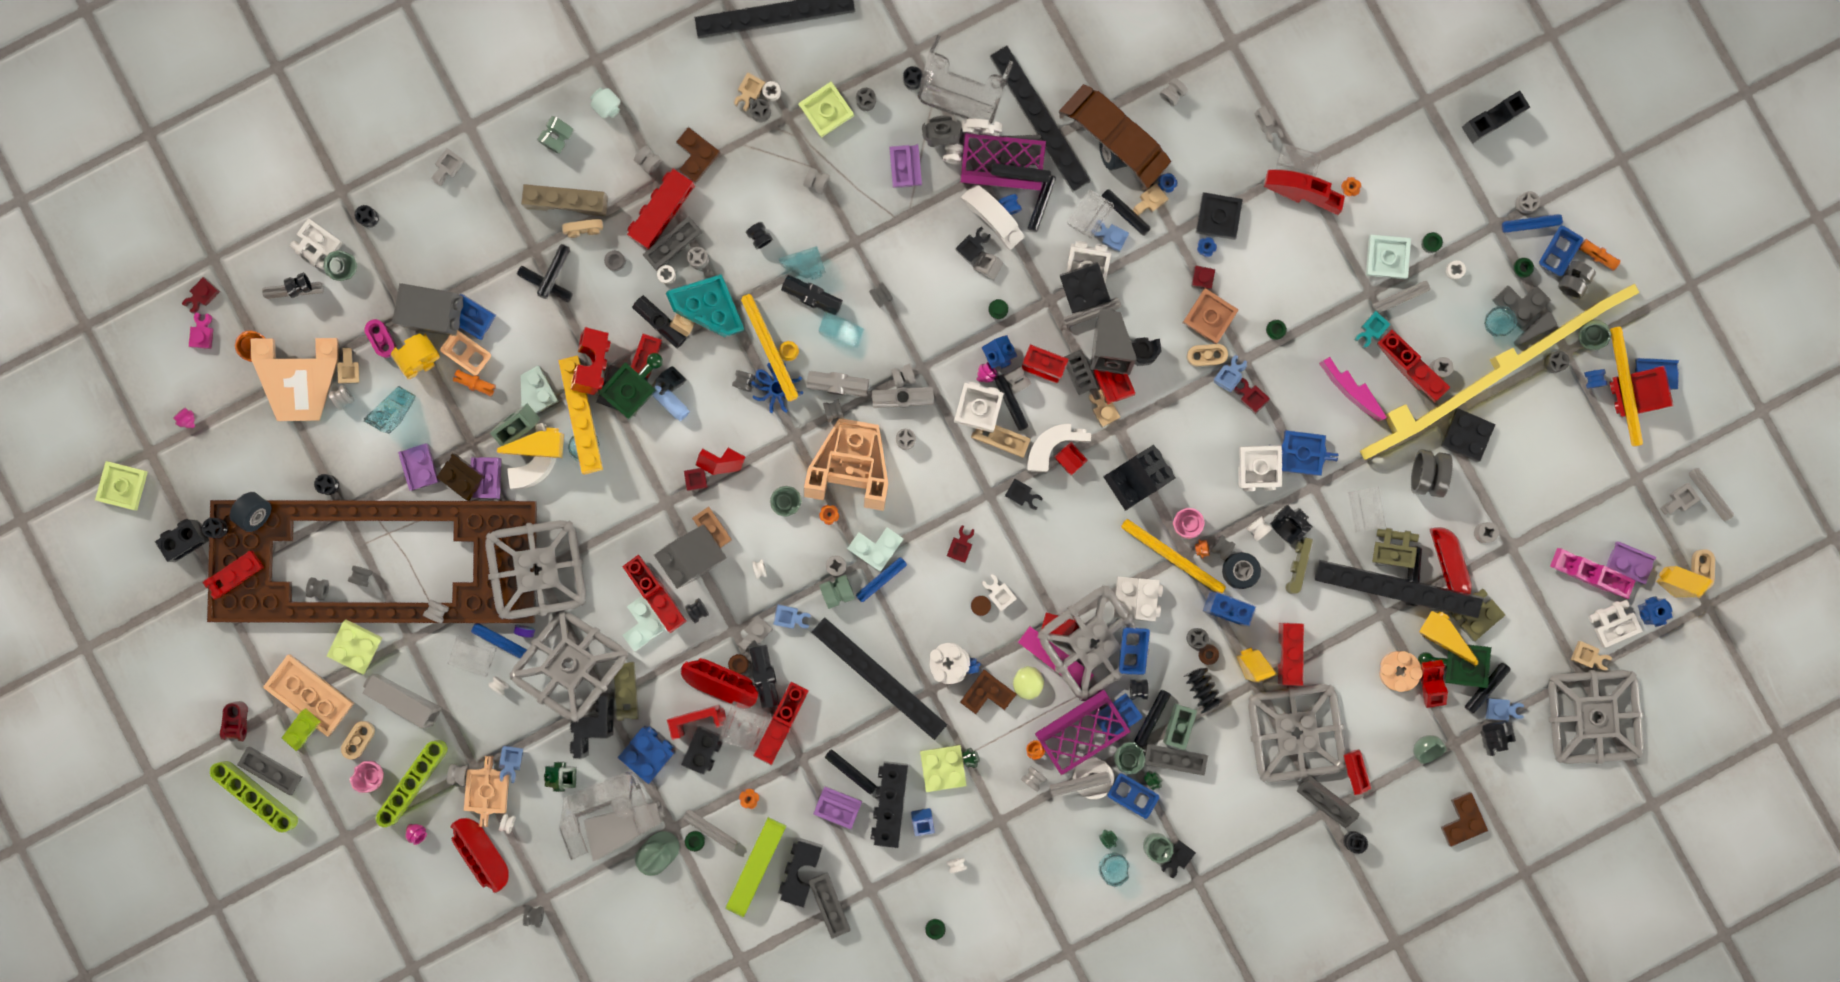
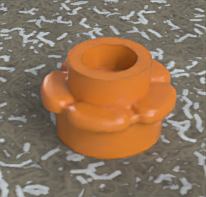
M1348 177L1346 181L1342 182L1341 188L1346 196H1357L1360 193L1361 183L1354 177Z
M834 505L823 506L819 513L820 520L824 521L827 525L833 524L834 521L836 522L839 519L837 507Z
M1199 539L1198 543L1195 544L1197 556L1201 555V558L1204 559L1205 556H1210L1209 544L1207 540L1201 541Z
M1038 740L1031 741L1026 747L1028 757L1033 760L1042 758L1046 752Z
M746 789L745 792H741L739 795L741 806L749 809L755 808L759 801L758 793L753 789Z

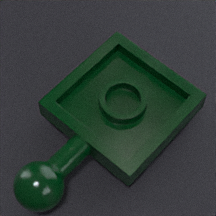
M651 353L647 357V364L639 373L625 362L598 393L630 420L655 393L656 389L644 378L653 369H658L662 366V356L658 353Z
M1467 644L1477 658L1478 664L1476 666L1448 651L1447 658L1433 657L1431 653L1423 652L1418 656V661L1422 665L1423 662L1442 660L1446 667L1445 683L1488 688L1492 647Z

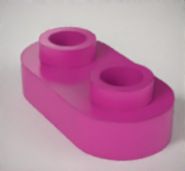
M377 319L368 321L365 325V334L376 354L383 358L391 357V352L396 347V343L386 325ZM379 327V333L375 334L374 329ZM388 344L389 350L384 351V346Z

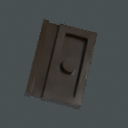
M452 453L450 460L445 463L436 478L463 499L470 501L480 486L481 480L486 476L457 454Z

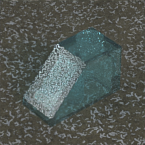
M817 246L779 258L782 267L806 279H818L823 276V273H826Z
M825 312L818 330L822 336L856 348L864 331L863 328L827 312Z

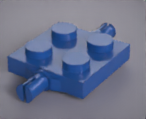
M1284 431V439L1281 445L1283 472L1322 476L1325 460L1337 462L1338 458L1336 457L1339 454L1327 452L1325 447L1326 435Z

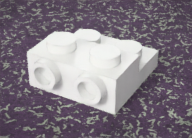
M1076 241L1075 244L1071 243L1066 272L1098 262L1106 283L1111 250H1107L1108 246L1096 244L1095 247L1087 246L1088 243L1083 241Z
M974 382L964 383L954 423L993 433L1004 393L993 387L988 389L980 387L979 384Z
M1281 445L1239 447V487L1244 488V491H1256V487H1264V490L1271 491L1276 490V487H1282Z
M1117 577L1115 595L1126 612L1132 615L1133 619L1156 621V617H1160L1161 605H1157L1158 597H1162L1163 585H1159L1160 580ZM1114 608L1113 617L1121 618Z

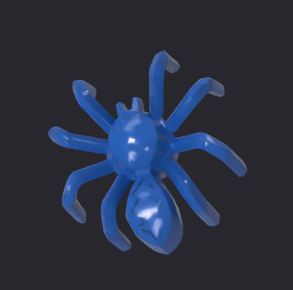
M768 363L767 366L774 381L765 370H756L757 380L761 384L769 385V387L760 386L754 381L751 382L752 385L759 390L769 391V393L764 397L753 395V399L765 401L772 396L769 412L773 413L774 402L777 398L780 407L787 413L788 410L781 398L786 399L771 364ZM799 376L791 380L793 383L800 382L802 377ZM797 391L798 395H802L803 391Z

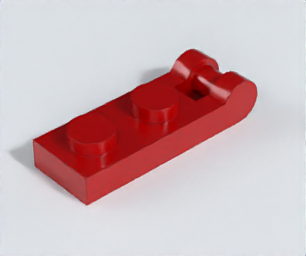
M250 550L215 575L204 580L203 584L206 588H209L212 592L210 595L216 600L263 569L264 566L255 553ZM221 581L224 586L219 588L216 583Z

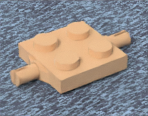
M485 756L484 768L467 769L464 811H474L480 814V827H488L489 814L506 813L509 775H505L503 782H500L501 771L492 768L494 756Z

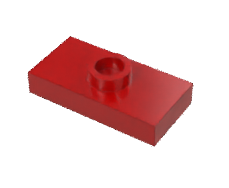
M644 333L642 334L631 367L637 373L647 364V357L651 353L659 352L663 340ZM651 372L646 376V378H650Z
M1360 749L1343 755L1354 795L1370 790L1371 785Z

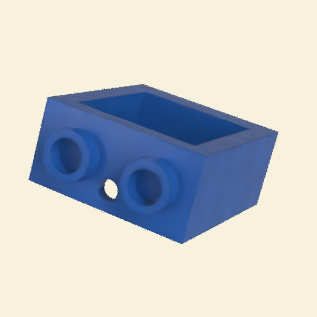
M1209 592L1203 612L1241 626H1249L1256 606L1219 592Z

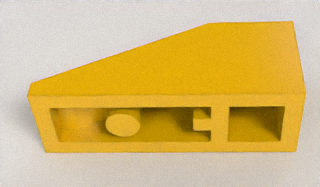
M546 428V431H538L497 448V453L562 458L564 434L559 432L558 428Z
M1668 566L1662 569L1659 573L1660 577L1656 581L1675 598L1701 597L1713 582L1707 577L1678 566Z
M1431 611L1419 631L1421 636L1476 666L1478 664L1477 658L1451 621L1448 620L1449 616L1440 611L1438 613Z
M1250 647L1240 651L1241 655L1237 656L1246 680L1258 682L1276 674L1258 649L1253 650Z

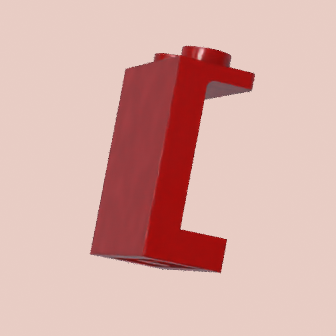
M1030 344L1022 363V368L1025 372L1058 383L1062 378L1069 359Z
M1665 366L1630 374L1638 414L1674 406ZM1612 377L1613 382H1610L1612 394H1616L1618 401L1614 402L1616 413L1621 414V417H1626L1619 377Z
M715 705L667 719L672 740L685 735L683 724L713 716L716 728L724 725V720L727 719L724 708H720V705Z

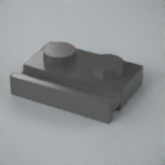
M1041 135L1000 136L1041 141ZM1001 141L1004 144V146L1007 143H1009L1007 141ZM1012 142L1006 147L1013 157L1023 150L1017 142ZM1021 143L1024 147L1029 145L1027 143ZM1033 144L1026 149L1033 159L1040 154L1041 145ZM1004 149L1001 151V164H1006L1012 158ZM1025 151L1016 158L1020 165H1027L1032 161ZM1040 157L1036 160L1037 164H1039ZM1013 160V161H1012L1011 163H1009L1008 165H1017V164H1016V163L1014 162V160Z

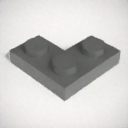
M1508 285L1492 301L1521 329L1551 299L1538 286H1535L1522 299Z

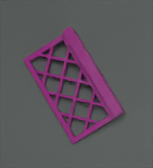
M965 133L960 182L1041 191L1042 182L995 176L989 173L984 165L993 158L1000 164L995 156L1005 149L1012 158L1006 165L1014 160L1020 166L1016 158L1025 151L1032 160L1025 167L1030 166L1034 162L1038 169L1043 170L1046 141ZM969 138H977L983 146L973 153L968 147ZM981 139H987L989 141H987L984 144V142ZM992 140H997L1003 148L993 155L986 145ZM1001 141H1007L1009 143H1007L1004 146V144ZM1012 142H1017L1023 150L1013 157L1006 147ZM1021 143H1027L1029 145L1024 147ZM1033 144L1041 145L1040 154L1033 159L1026 149ZM985 147L992 157L982 164L975 154ZM968 150H969V152H970L972 155H970V156L967 158V153H968ZM972 157L981 165L975 171L966 170V162ZM1040 157V161H1039V165H1038V164L1036 163V160ZM983 168L985 172H979L978 170Z
M1105 690L1042 728L1035 735L1060 775H1063L1131 731ZM1105 703H1108L1112 709L1110 718L1098 716L1100 707ZM1097 709L1096 715L1090 714ZM1113 713L1115 714L1118 720L1112 719ZM1086 715L1095 717L1093 729L1081 727L1082 718ZM1097 718L1109 720L1107 732L1095 730ZM1078 720H1080V721H1079V726H1077V725H1072V724H1074L1075 722H1077ZM1111 722L1121 723L1125 731L1118 735L1109 733ZM1067 727L1078 728L1075 740L1063 737ZM1080 729L1092 731L1090 743L1078 741ZM1062 731L1061 737L1055 736L1056 734ZM1094 732L1106 735L1105 743L1101 746L1092 744ZM1109 735H1110V736H1114V738H1112V739H1110V740L1108 741V736H1109ZM1051 737L1061 739L1058 751L1049 749L1045 741ZM1063 740L1075 742L1072 754L1060 752ZM1077 743L1089 746L1087 755L1083 757L1074 755ZM1091 746L1097 747L1095 750L1090 752ZM1052 752L1057 753V758H1056V759H1055L1054 755L1052 754ZM1059 754L1071 756L1070 765L1063 770L1058 763ZM1074 757L1079 758V760L1073 763Z

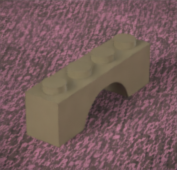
M523 184L521 204L526 209L541 211L563 209L586 215L606 217L608 196L603 191Z

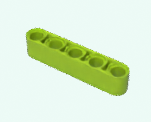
M431 741L423 748L376 814V823L380 827L386 828L399 821L446 755L448 747L444 741ZM434 744L440 748L438 755H435L432 751ZM422 761L426 762L428 765V769L426 772L422 771L420 768V764ZM410 778L415 780L416 786L414 789L408 785ZM397 795L402 796L404 800L403 805H399L396 802ZM385 812L391 815L390 822L384 819Z
M222 761L211 766L209 771L210 777L277 832L284 833L297 826L298 818L295 813L232 762ZM221 766L225 768L224 776L219 771ZM236 779L241 781L240 789L235 785ZM252 791L257 795L256 801L251 799ZM268 804L273 808L272 814L267 812ZM284 817L289 821L288 827H285L282 823Z
M770 817L767 818L725 907L726 910L744 918L786 829V825Z

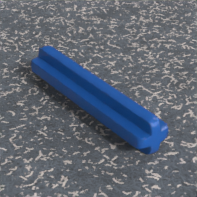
M1561 214L1505 221L1502 223V231L1509 233L1560 226L1563 224V218Z
M898 558L856 594V597L860 602L866 601L904 569L907 563L903 558Z
M475 623L471 630L473 634L518 658H521L527 651L526 648L479 623Z

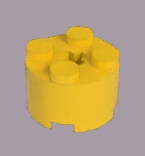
M421 333L404 341L405 345L398 350L395 347L391 352V357L407 379L414 378L423 369L425 372L429 371L435 366L434 362L440 358L438 351L426 334L422 336Z

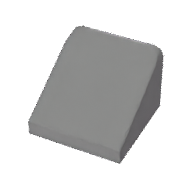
M982 251L973 269L995 280L1003 262L998 257Z

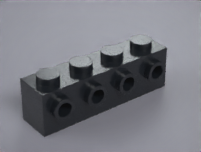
M884 761L883 766L879 765L878 778H882L881 786L876 788L875 798L879 799L878 807L874 806L873 819H877L876 827H872L870 838L874 840L875 846L899 847L908 764Z

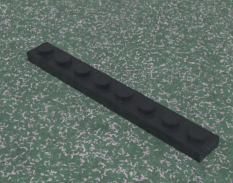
M792 0L697 16L694 19L697 37L700 39L855 13L853 0Z
M1005 46L991 54L990 59L1037 135H1041V141H1046L1045 149L1072 193L1090 183V179L1009 47Z
M1320 559L1315 575V581L1474 618L1479 617L1483 603V597Z
M826 617L811 632L933 740L948 725Z

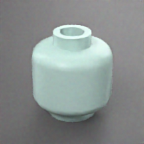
M599 88L590 97L592 109L601 118L609 116L613 118L620 111L618 108L620 99L609 88Z

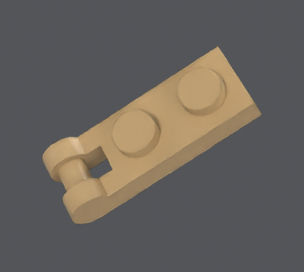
M995 425L994 432H990L988 437L982 435L984 430L977 428L971 435L972 439L1024 458L1031 440L1028 437Z

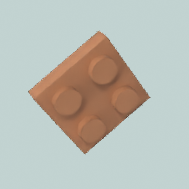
M1204 288L1182 323L1214 344H1217L1239 309Z

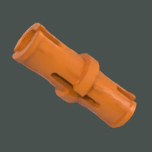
M1585 239L1579 247V250L1591 256L1593 261L1602 263L1612 271L1621 262L1620 259L1606 252L1604 247L1600 248L1588 239Z
M459 369L454 374L457 377H453L454 382L469 387V390H477L490 397L494 393L492 389L496 388L495 384L481 380L479 376L469 375Z

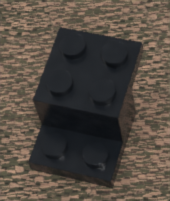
M1153 444L1104 475L1103 478L1126 511L1174 480L1175 476L1172 469L1164 461L1161 452Z
M605 694L599 696V700H596L595 710L599 712V715H584L579 721H571L570 732L573 733V741L570 742V754H573V759H582L589 756V738H608L613 736L614 694Z

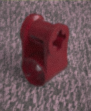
M236 701L225 705L223 708L222 725L220 728L221 740L231 738L243 742L246 738L248 707L244 702ZM234 706L238 709L237 716L232 711Z

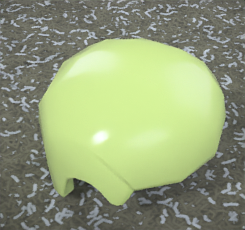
M1026 666L1019 669L1013 679L1015 693L1027 700L1038 697L1044 686L1042 673L1035 667Z

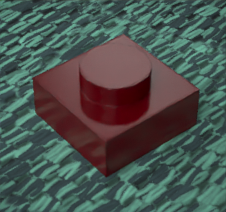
M1196 265L1191 286L1211 290L1216 269Z
M697 468L684 471L687 491L708 488L705 470Z

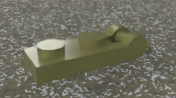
M1304 537L1296 543L1295 552L1297 557L1296 561L1293 560L1290 572L1293 573L1291 582H1288L1285 586L1286 591L1290 594H1297L1301 591L1313 539Z
M635 662L624 663L623 667L614 677L617 721H624L625 718L639 719ZM624 704H631V710H624Z

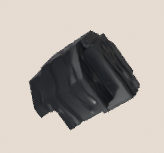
M1142 337L1135 339L1134 343L1131 342L1136 355L1135 365L1137 366L1151 365L1162 352L1160 338L1149 341V338Z
M1289 505L1284 506L1274 516L1273 521L1270 522L1273 530L1290 545L1296 540H1301L1313 528L1307 521L1309 517L1300 508L1293 510Z
M1510 721L1482 725L1483 731H1480L1484 743L1483 747L1486 749L1488 756H1495L1496 752L1509 750L1508 743L1516 741L1514 729Z

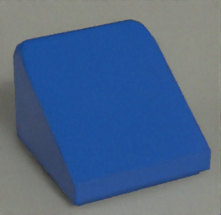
M930 808L911 812L915 837L935 833Z

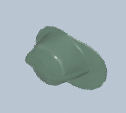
M667 831L657 832L652 835L636 853L635 863L639 871L648 876L658 875L663 872L679 853L680 846L676 836Z

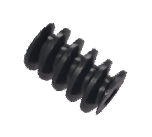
M1207 667L1198 668L1183 676L1190 677L1186 684L1194 685L1190 692L1197 691L1193 698L1201 699L1197 704V707L1204 706V709L1200 712L1201 714L1218 707L1223 701L1222 697H1216L1219 694V690H1212L1216 684L1209 682L1212 678L1211 675H1205L1208 672Z

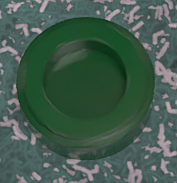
M1435 232L1426 234L1421 240V247L1427 253H1435L1443 245L1442 237Z

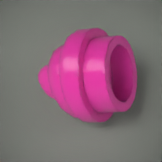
M987 362L979 366L976 380L978 382H992L998 373Z
M186 407L173 417L176 421L175 424L179 427H195L194 413Z
M407 825L406 840L414 845L420 844L427 836L426 829L423 825Z

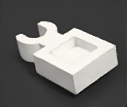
M991 574L990 576L994 581L993 584L987 585L985 581L982 584L986 589H991L992 593L988 596L999 610L1003 611L1017 598L1005 583L999 586L997 584V577Z

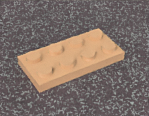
M291 654L285 657L263 686L265 690L298 715L305 708L321 721L317 729L327 737L333 733L355 704Z

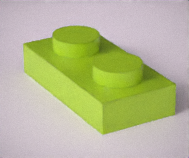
M305 708L299 713L281 738L295 751H298L321 721Z

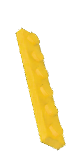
M577 355L558 360L581 472L585 475L601 471L603 466L587 393L570 390L574 370L578 364L581 365L580 357Z

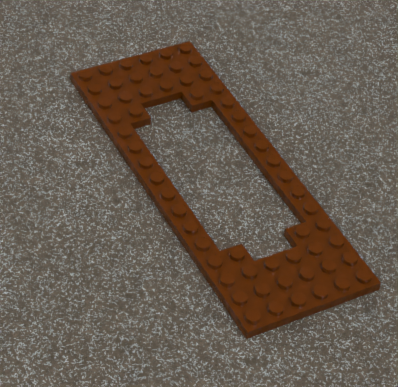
M210 500V518L223 519L228 525V532L222 538H209L208 578L250 550L255 553L264 568L216 600L210 595L212 592L208 588L207 622L343 623L346 619L352 623H439L423 616L424 611L429 608L428 603L292 602V582H272L273 541H293L294 521H454L453 541L474 542L473 582H453L452 603H441L449 607L448 611L443 615L444 620L442 623H535V615L516 619H501L498 617L499 614L495 608L491 579L489 580L488 578L490 571L486 552V535L500 529L526 526V523L537 524V501L267 500L271 504L269 518L259 529L253 532H246L230 519V510L236 500ZM534 532L533 536L536 549L537 532ZM527 534L498 538L515 552L530 550ZM494 544L498 573L513 571L512 556ZM536 563L533 564V568H530V572H534L535 575ZM516 576L499 578L504 607L518 590ZM221 581L216 583L219 588L224 586ZM536 590L522 592L509 611L535 607Z

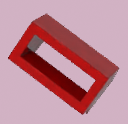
M1072 442L1054 457L1070 476L1088 461Z

